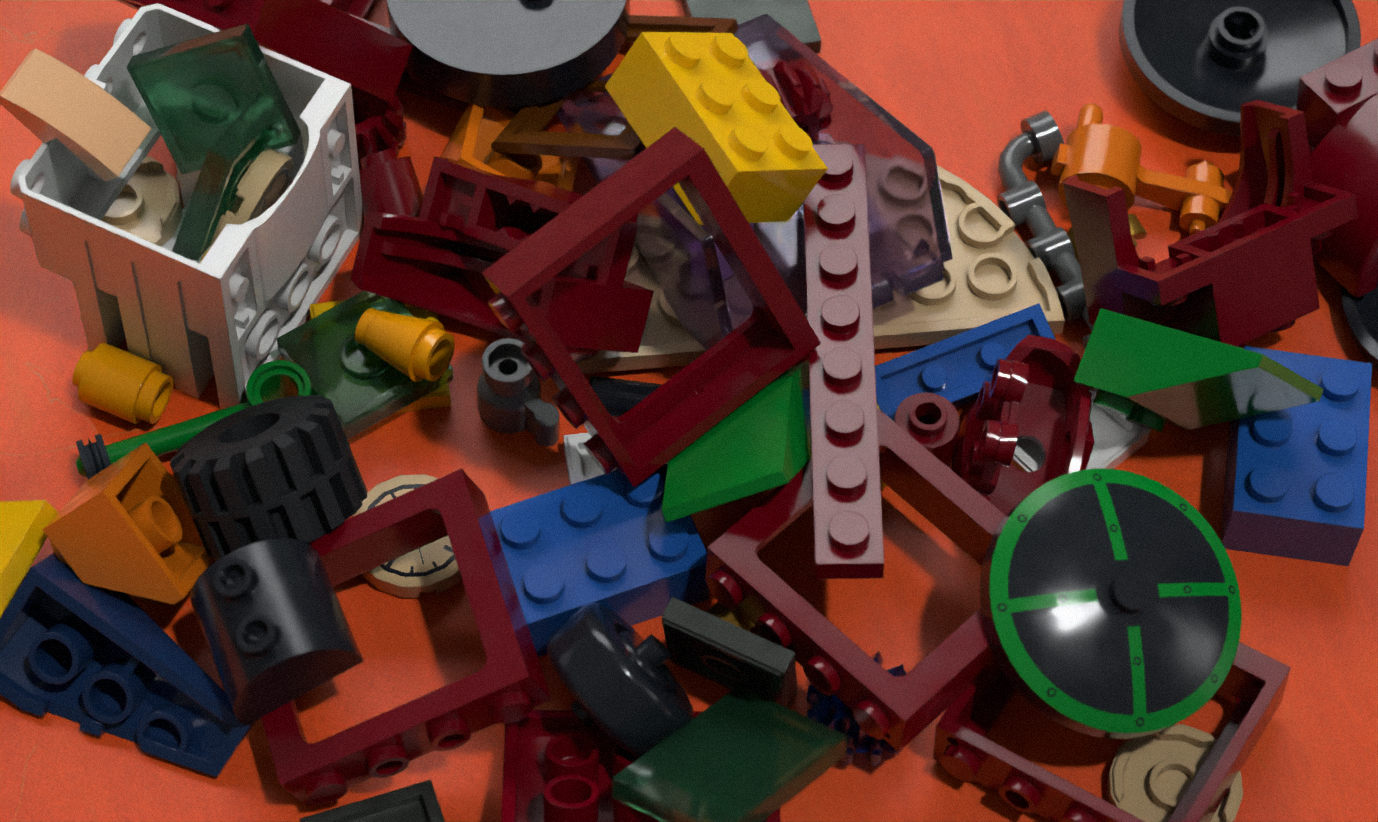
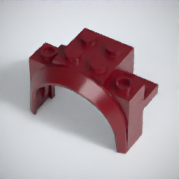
M1262 100L1246 102L1240 105L1239 170L1233 193L1221 218L1216 225L1168 245L1169 258L1155 264V259L1148 256L1139 258L1131 235L1123 188L1113 187L1108 190L1079 181L1078 176L1075 175L1063 182L1079 256L1090 324H1095L1100 308L1243 349L1247 346L1248 341L1268 332L1286 330L1295 324L1296 319L1320 309L1313 254L1322 251L1321 239L1332 235L1334 228L1358 218L1356 194L1313 182L1304 112Z
M434 156L419 217L367 211L350 279L360 290L411 304L508 338L520 340L525 343L522 346L523 348L528 344V341L520 329L511 334L490 308L488 301L496 294L482 272L584 195L547 182L496 175L453 159ZM638 214L531 294L576 364L600 353L602 350L638 353L654 291L624 280L639 226L636 223Z

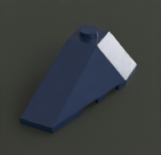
M54 553L31 567L0 618V694L21 710L42 717L50 713L80 724V730L99 737L104 733L123 738L139 744L141 750L145 753L215 777L222 773L255 723L254 721L245 726L237 719L227 694L126 593L82 583L68 564L61 562Z

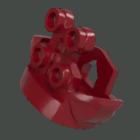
M1027 335L1014 347L1005 360L998 359L993 370L991 382H983L978 399L966 413L958 430L951 470L1005 515L1023 498L1048 481L1068 473L1086 470L1094 446L1092 423L1089 421L1092 408V393L1089 392L1090 389L1074 382L1081 358L1068 345L1052 338ZM1018 439L1032 440L1042 449L1044 462L1037 471L1023 472L1011 463Z

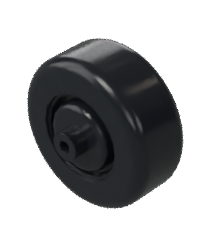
M588 603L582 606L549 636L547 640V653L559 678L575 699L571 704L574 713L588 727L596 723L627 752L641 759H653L660 754L661 750L668 748L692 726L694 711L691 702L676 677L665 664L671 657L670 653L654 635L651 634L644 640L624 619L611 609L599 603Z

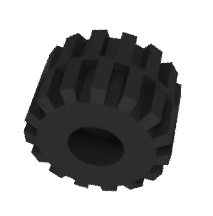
M320 395L278 398L228 415L206 427L184 443L176 451L177 454L171 458L170 462L208 557H213L214 561L244 546L270 539L288 538L310 543L344 523L347 518L360 509L363 505L362 501L367 498L366 486L333 403L330 399H324V396Z

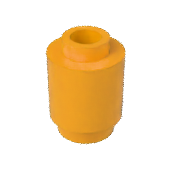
M101 343L94 351L86 350L81 355L76 364L72 379L73 385L78 387V399L80 402L134 424H138L142 420L151 424L156 423L163 415L169 403L174 385L173 377L162 373L161 365L107 343Z

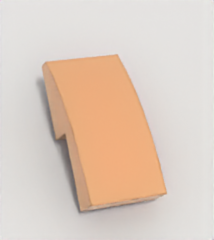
M38 49L28 53L0 91V104L43 143L57 138L105 182L120 175L152 129L135 113L97 84Z

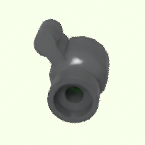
M504 338L491 343L483 353V373L480 375L477 385V404L481 420L487 427L499 433L513 434L527 429L534 435L535 441L539 445L545 447L553 446L559 440L560 435L559 412L554 405L544 403L541 400V385L538 375L520 352L525 343L512 338Z

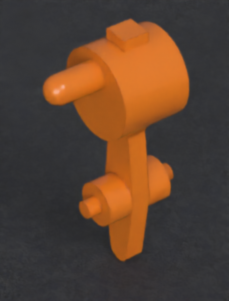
M1088 103L1080 109L1077 128L1068 135L1066 145L1060 143L1054 154L1051 174L1060 176L1058 196L1067 208L1068 204L1063 182L1075 175L1078 176L1079 181L1108 190L1113 187L1123 188L1127 211L1133 206L1135 196L1180 211L1179 225L1190 236L1217 224L1233 193L1223 188L1224 174L1218 167L1209 161H1202L1189 167L1186 171V177L1145 169L1140 165L1141 144L1132 133L1118 126L1102 124L1103 111L1097 104Z

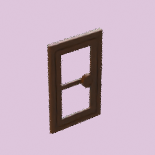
M630 15L628 33L624 42H635L641 32L733 33L735 35L739 28L737 19ZM592 80L576 91L608 92L605 88L608 81ZM572 93L548 102L523 106L491 144L492 150L497 153L625 160L633 159L645 150L646 147L630 123L626 125L619 135L542 131Z

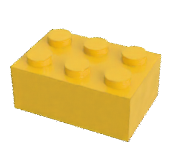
M641 32L605 85V88L646 148L674 127L702 146L749 223L789 221L828 169L814 150L811 138L795 123L781 103L777 90L766 82L748 56L746 46L733 33ZM679 183L674 185V190L697 224L704 225Z

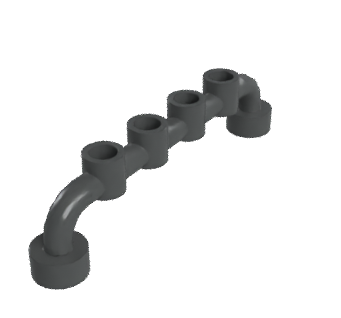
M1042 111L1021 121L1022 133L1009 141L1000 154L998 172L1006 191L997 195V202L999 208L1015 223V227L1026 223L1034 238L1027 240L1025 245L1034 258L1040 257L1048 272L1054 269L1063 285L1055 289L1065 320L1070 323L1083 317L1092 332L1094 325L1089 323L1081 268L1075 258L1072 243L1062 227L1057 228L1047 212L1045 200L1037 184L1032 180L1029 181L1022 170L1023 162L1028 157L1032 156L1038 164L1046 163L1053 160L1060 143L1064 144L1055 120L1049 112ZM1091 334L1084 336L1082 339L1084 350Z

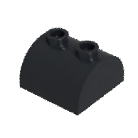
M281 538L260 541L244 546L225 555L209 566L193 585L190 594L192 607L234 714L245 726L364 661L320 555L314 547L304 541Z

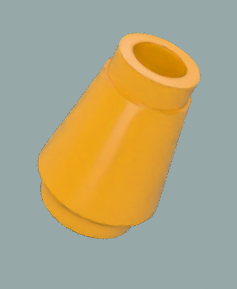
M369 308L360 317L355 330V340L357 343L366 346L368 350L415 382L422 381L423 379L432 382L438 380L447 370L453 357L454 337L452 334L445 332L443 325L437 321Z

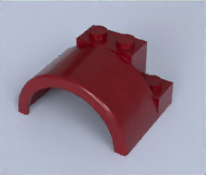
M1378 38L1299 77L1296 110L1303 111L1305 116L1313 182L1356 194L1358 218L1334 228L1332 235L1321 239L1322 251L1313 254V258L1354 297H1361L1376 289L1378 281Z

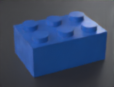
M1245 346L1244 349L1264 354L1324 390L1319 402L1229 421L1221 542L1225 549L1349 566L1364 530L1372 363Z
M667 463L635 487L617 470H614L607 475L602 474L490 511L538 657L548 654L547 640L549 636L585 604L599 603L604 605L632 626L663 615L671 597L689 605L709 600V588L705 581L707 551L691 516L688 515L666 522L662 512Z

